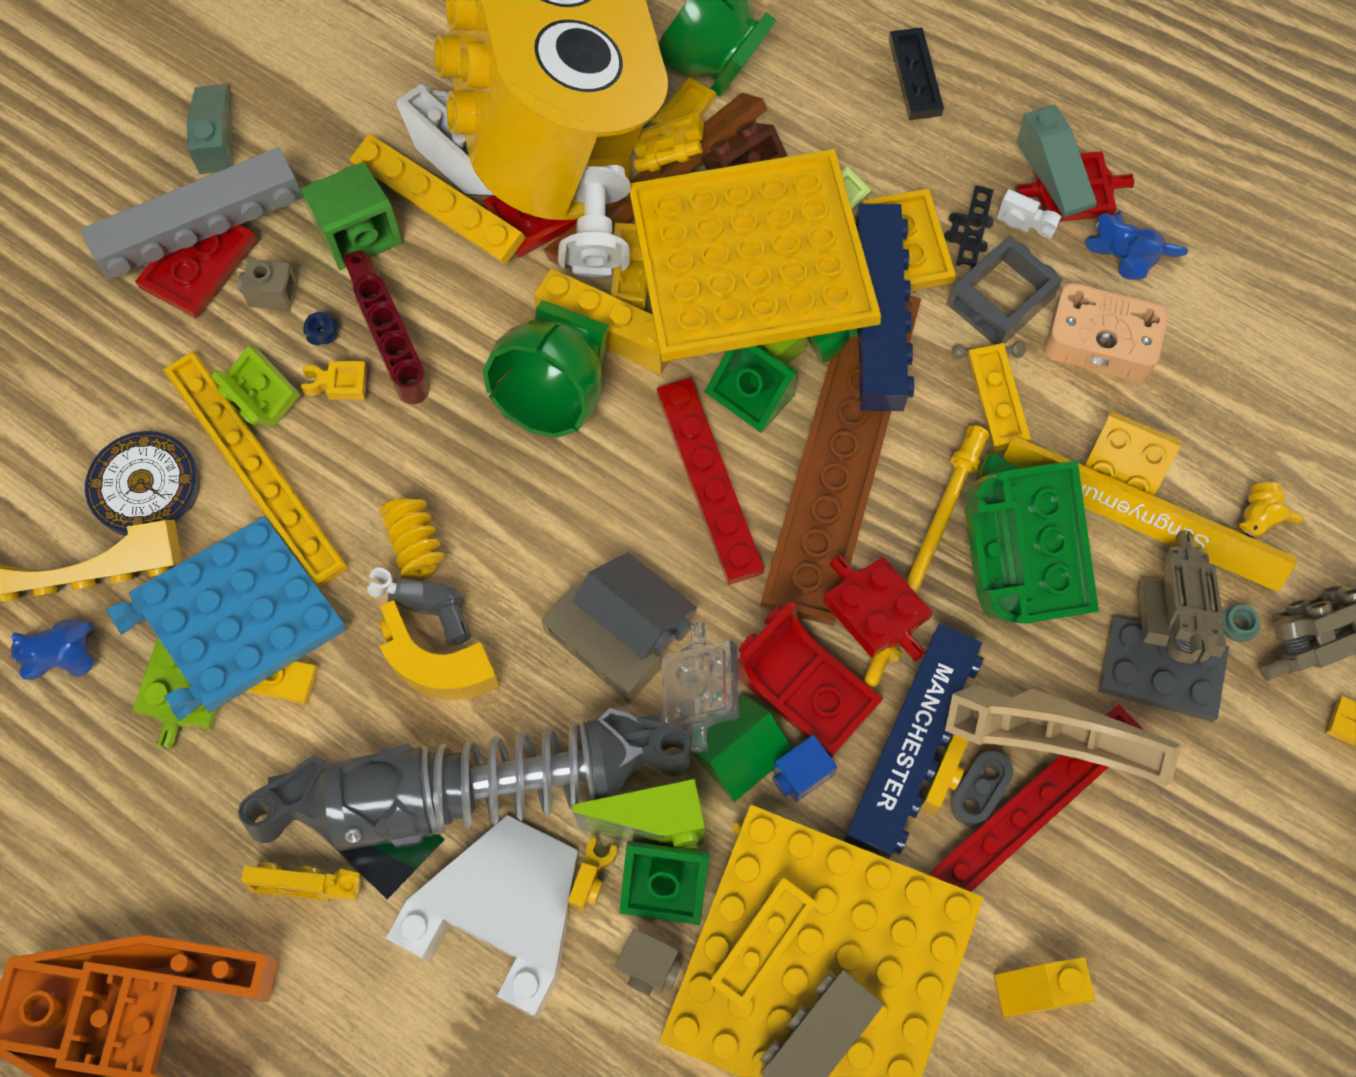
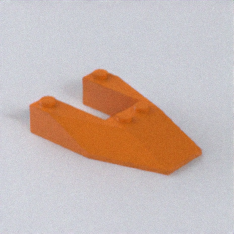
M138 935L8 958L0 983V1057L33 1077H167L155 1075L177 989L182 988L269 1003L279 960L262 953L149 935Z

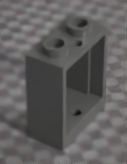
M1008 236L952 287L947 305L994 345L1005 344L1055 298L1063 279L1058 276L1051 266L1045 265L1031 254L1024 244L1018 243L1011 236ZM1002 261L1038 289L1010 317L973 288Z

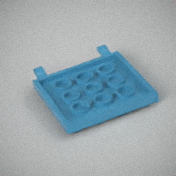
M265 516L128 592L133 602H121L106 609L121 635L145 619L191 686L188 689H176L164 696L178 721L191 714L201 705L205 707L208 713L214 711L346 631L342 620Z

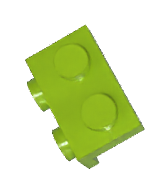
M247 346L227 373L214 370L210 375L219 385L218 391L228 400L235 402L241 408L240 415L246 421L256 426L263 424L275 427L301 395L257 348Z

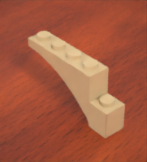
M977 684L953 693L945 731L978 745L983 743L1051 752L1118 769L1167 786L1173 780L1182 745L1034 688L1012 698Z

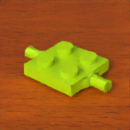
M158 638L133 711L138 715L156 718L162 722L163 726L156 746L172 750L179 728L194 726L212 730L219 708L208 713L205 707L201 705L191 714L178 721L164 696L176 689H188L191 686Z

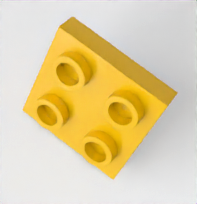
M1110 411L1084 466L1155 496L1181 447L1182 441Z

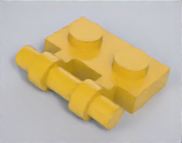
M700 111L642 129L634 146L638 159L634 160V167L637 173L650 170V172L662 170L663 165L676 161L684 163L690 161L691 156L703 153L700 141L703 138L704 121Z

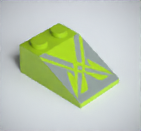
M695 779L572 805L578 828L581 830L623 841L693 851L698 850L697 844L704 843L705 825Z

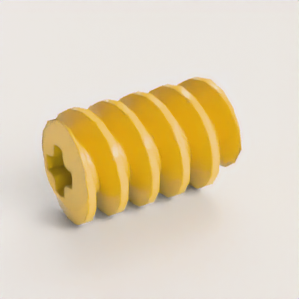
M399 498L387 502L379 510L381 516L384 517L383 524L385 529L388 530V539L393 543L391 548L394 555L397 556L396 563L398 568L401 569V578L425 579L435 573L437 566L446 559L444 553L435 552L441 546L439 539H430L437 532L434 526L427 525L431 522L432 517L430 513L423 512L428 507L426 500Z

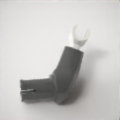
M377 567L371 571L369 578L382 583V585L374 582L369 583L367 591L371 596L381 597L387 592L388 602L394 600L396 605L414 612L438 616L448 645H458L471 638V633L461 609L465 600L457 589L439 583L397 577L391 582V574L386 569Z

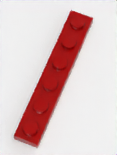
M691 378L658 387L657 396L727 584L731 585L764 574V567Z

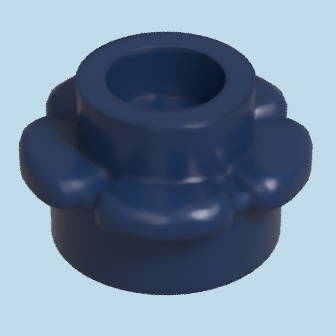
M315 312L306 318L303 333L307 335L306 340L310 344L315 346L320 344L327 345L335 340L339 327L337 321L327 313ZM319 329H324L323 332H318Z

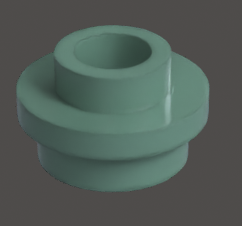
M1236 604L1228 607L1223 612L1224 634L1236 642L1250 641L1260 630V619L1257 612L1247 605ZM1234 619L1240 620L1244 624L1243 630L1236 627L1233 622Z

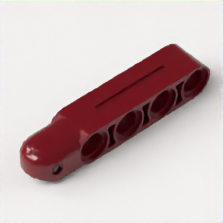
M357 250L345 256V266L353 284L355 298L399 398L407 404L421 403L429 394V384L423 366L374 261L367 252ZM377 294L373 298H367L370 295ZM391 322L387 326H380L382 323ZM396 351H403V353L399 355H392V353ZM410 379H417V381L413 384H404L406 381Z

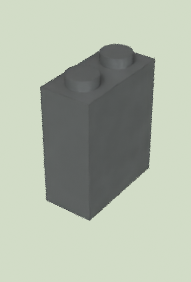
M629 552L590 571L573 599L575 604L642 659L656 651L659 653L664 652L674 639L681 641L691 630L693 623L690 619L697 609L695 605Z

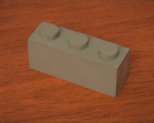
M572 586L541 619L544 632L627 702L631 703L660 671V658L657 657L659 652L656 651L645 659L640 658L573 602L578 590Z
M840 970L837 975L829 971L814 990L820 996L810 1010L802 1005L787 1024L793 1030L783 1044L775 1039L760 1058V1061L765 1064L761 1070V1075L763 1077H828L884 1004L844 970Z

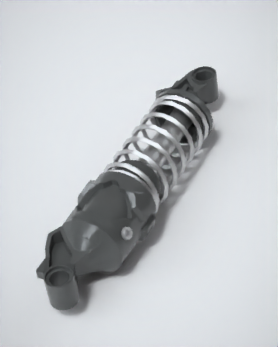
M609 708L598 718L587 720V723L582 721L580 725L576 722L572 724L569 728L568 752L561 751L556 733L548 726L543 732L542 756L536 757L530 737L527 733L521 731L516 737L515 760L510 761L503 740L495 735L489 743L488 765L484 764L478 746L471 739L467 740L463 745L462 753L454 754L444 743L438 747L435 753H431L430 749L426 746L423 749L421 747L413 748L409 743L384 746L378 754L329 762L312 756L300 763L289 774L268 777L267 785L243 799L239 805L238 815L250 836L259 843H269L276 840L292 821L299 820L313 828L338 851L393 843L396 848L418 845L423 842L424 837L433 836V834L437 835L438 833L442 834L445 830V825H450L455 819L462 818L464 827L469 830L472 826L471 814L477 808V799L485 798L490 822L496 825L499 821L497 796L511 794L516 816L522 821L525 817V791L537 790L542 811L545 815L549 816L552 812L551 787L563 785L568 807L573 811L572 805L579 803V782H588L590 800L592 801L618 795L624 783L643 763H648L669 776L683 774L691 764V743L688 733L683 728L670 723L660 722L659 714L635 717L627 712ZM550 742L552 744L554 754H550ZM523 743L528 755V758L523 759ZM497 747L503 761L500 763H496ZM671 747H677L681 749V751L677 754H668L664 752L666 749ZM470 749L474 756L476 767H472L469 759ZM269 814L263 821L255 822L259 816Z

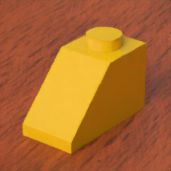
M1085 957L1045 963L993 975L1002 1018L1081 1006L1096 1001Z

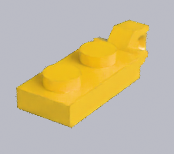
M260 862L257 867L244 866L241 881L254 894L329 901L330 899L358 901L362 881L360 873L342 868L334 874L328 873L327 875L322 874V870L314 867L302 866L296 872L282 870V866L269 862Z

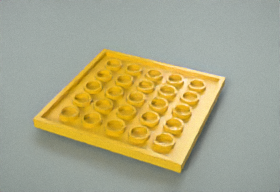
M835 149L630 183V199L662 362L880 325L881 313Z
M750 805L659 1043L739 1077H763L761 1070L765 1064L760 1061V1058L775 1039L783 1044L793 1030L787 1024L802 1005L809 1010L820 997L814 990L827 973L831 971L837 975L840 970H844L882 1002L884 1006L828 1077H922L984 897ZM784 877L818 903L749 1003L742 1009L709 982Z

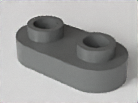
M986 751L976 758L951 799V812L958 822L967 826H977L990 816L1013 777L1012 764L1004 754L997 751ZM984 769H993L996 772L997 778L995 780L986 778ZM964 801H973L977 806V811L974 813L968 812L964 808Z

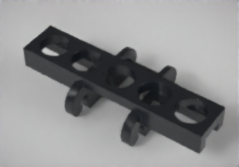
M975 185L968 215L951 213L948 217L952 226L950 231L945 232L944 238L951 243L960 244L956 266L965 264L971 266L970 269H973L977 264L979 251H987L988 244L982 238L985 227L991 228L994 222L993 218L988 216L994 189ZM978 193L986 194V201H979L977 199ZM974 208H982L984 210L983 214L975 213ZM959 226L965 227L964 233L958 232ZM970 226H982V228L980 230H973L970 228ZM965 250L974 253L972 259L963 257Z

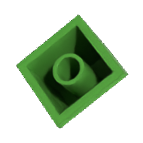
M364 162L348 166L336 174L324 179L315 180L309 185L300 188L307 209L339 271L346 268L345 256L349 253L363 250L370 257H373L403 243L392 206Z

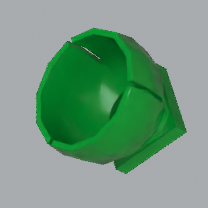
M687 0L658 42L663 63L684 76L712 77L714 84L710 89L714 90L716 95L721 97L777 20L767 12L761 19H756L750 0Z
M542 300L536 307L535 320H530L511 328L496 341L482 371L486 392L491 393L489 398L507 419L530 433L558 438L577 432L589 420L604 387L602 370L609 325Z

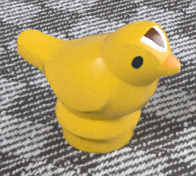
M1258 483L1250 487V495L1248 496L1250 505L1244 509V521L1238 524V527L1244 535L1256 539L1264 535L1268 529L1282 522L1301 524L1303 523V516L1291 511L1283 502L1285 500V493L1282 492V485L1280 483Z

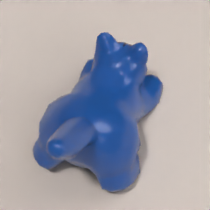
M1120 210L1115 215L1101 214L1096 224L1098 236H1089L1085 241L1086 247L1091 252L1114 255L1119 258L1121 264L1118 272L1123 278L1128 280L1146 278L1149 270L1157 264L1162 255L1179 257L1188 253L1186 247L1167 243L1162 235L1154 229L1139 228L1125 223L1122 211Z
M71 618L61 620L51 629L39 633H13L11 635L13 643L10 654L14 661L23 665L19 670V675L24 680H34L44 675L49 669L56 667L67 670L69 674L78 677L87 674L92 669L95 660L87 649V638L93 634L94 626L87 620L80 621Z

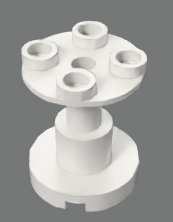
M586 165L573 197L574 201L584 203V216L577 220V234L570 235L561 240L558 246L559 265L564 268L565 263L572 266L573 274L585 277H606L612 275L613 268L621 266L622 272L630 264L629 244L622 238L612 235V220L605 216V204L617 202L626 197L630 192V181L625 176V169L619 165H609L606 167H589Z

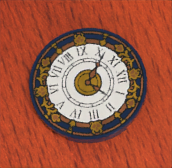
M154 431L130 433L109 443L95 457L86 475L85 497L90 510L103 525L117 534L126 536L128 535L127 526L163 520H175L176 522L187 509H191L199 492V470L188 449L172 436Z

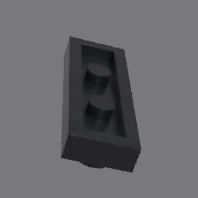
M923 27L890 31L889 43L909 120L942 116L944 106Z

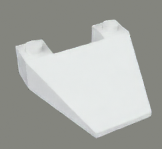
M506 815L406 900L386 939L397 947L430 963L449 926L452 925L516 958L497 997L503 1002L539 1020L559 978L570 908L568 899L573 888L578 850Z

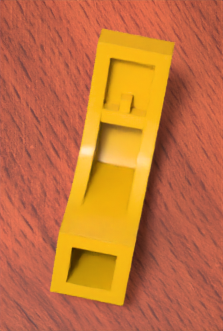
M394 600L379 606L385 619L378 621V624L387 642L379 647L392 670L409 687L426 696L445 700L472 698L500 687L481 642L451 654L438 655L429 653L419 648L412 641Z

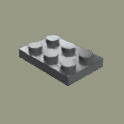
M1114 617L1110 624L1098 692L1214 722L1219 715L1229 646L1226 645V649L1221 657L1210 656L1204 662H1199L1198 658L1192 664L1178 662L1169 656L1166 647L1143 642L1141 623Z

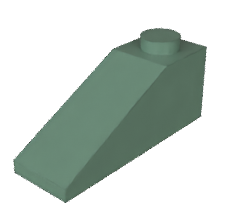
M228 84L194 88L187 119L188 152L199 174L219 172L233 166L230 87Z
M1054 104L1025 113L1017 144L1062 215L1066 217L1094 208L1097 202L1072 129L1057 106Z

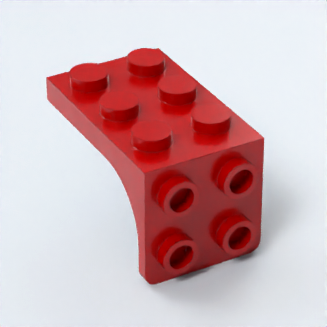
M790 601L784 608L780 605L776 606L765 619L764 623L767 626L758 636L755 633L750 634L738 649L741 655L737 660V679L807 739L814 735L832 759L882 703L883 698L823 649L807 633L797 617L798 606L793 601Z

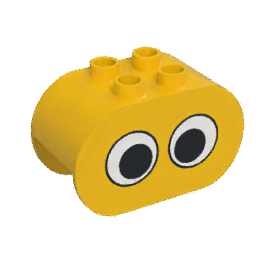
M446 0V18L450 30L449 34H438L436 36L434 63L439 78H452L454 91H449L446 103L448 129L452 135H465L468 155L474 172L485 187L496 197L521 212L552 220H573L584 216V203L574 201L573 197L586 165L589 167L619 165L625 169V176L629 179L631 173L629 158L641 130L659 112L667 95V73L646 0Z

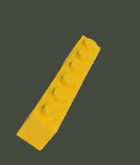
M175 520L127 526L128 535L109 550L87 561L65 568L34 570L11 567L0 563V602L20 599L18 591L33 589L34 596L57 593V585L71 583L72 590L96 586L95 578L107 576L110 578V583L134 580L133 572L148 570L149 577L159 576L171 569L172 565L182 563Z

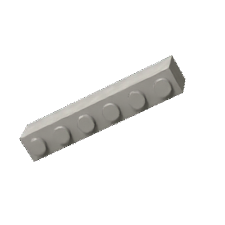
M277 147L90 224L80 230L96 265L105 279L109 280L116 276H122L130 270L149 262L158 261L162 257L180 249L189 248L206 238L222 234L237 225L255 220L261 215L280 207L289 206L303 197L280 147Z

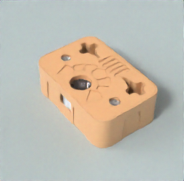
M1070 283L1063 287L1054 307L1051 327L1045 343V354L1053 361L1083 367L1084 369L1103 374H1110L1133 382H1142L1149 377L1160 358L1168 313L1163 306L1156 303L1077 283Z

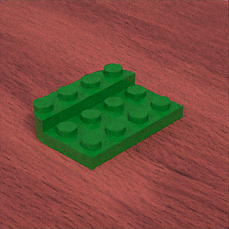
M1078 460L994 472L981 477L968 487L965 515L975 586L979 602L988 617L1006 623L1026 624L1099 612Z

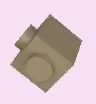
M248 259L245 272H241L239 275L238 288L249 307L291 311L298 281L290 263Z
M633 928L615 969L616 972L630 978L627 983L628 986L650 996L652 989L661 993L665 984L673 987L683 964L676 961L679 956V950Z

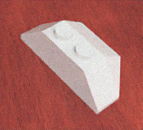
M420 84L397 99V107L413 144L425 158L465 194L494 195L485 187L473 170L468 155L465 135H452L449 132L446 116L447 92L431 90L430 86Z

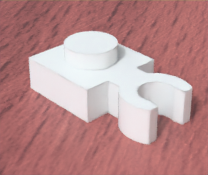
M1008 189L996 219L1005 222L1012 228H1019L1025 232H1028L1031 227L1041 236L1051 239L1062 216L1054 211L1038 209L1040 202Z

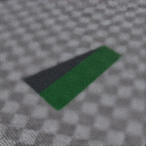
M433 834V836L424 837L423 842L418 845L396 848L393 843H386L338 852L388 900L444 842V839L439 834Z

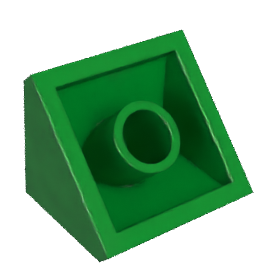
M760 345L729 350L725 353L704 392L761 433L795 396L798 372Z
M743 693L690 736L691 754L733 803L738 801L770 774L778 759L793 750L772 714Z
M627 841L619 913L700 925L709 853Z

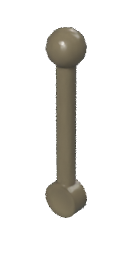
M1019 342L1015 343L1013 347H1005L1007 354H1012L1015 358L1023 357L1026 352V346ZM956 345L952 349V355L956 359H961L968 355V350L975 348H965L962 345Z

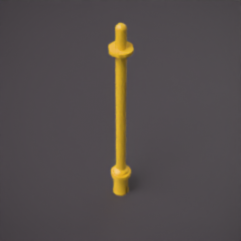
M969 425L967 427L959 450L955 451L950 459L954 471L906 580V583L916 594L919 591L968 474L977 472L981 465L979 458L990 436L989 432L981 426L974 425L972 427ZM895 647L887 648L872 658L864 678L866 685L869 687L877 686L888 661L897 662L901 653Z

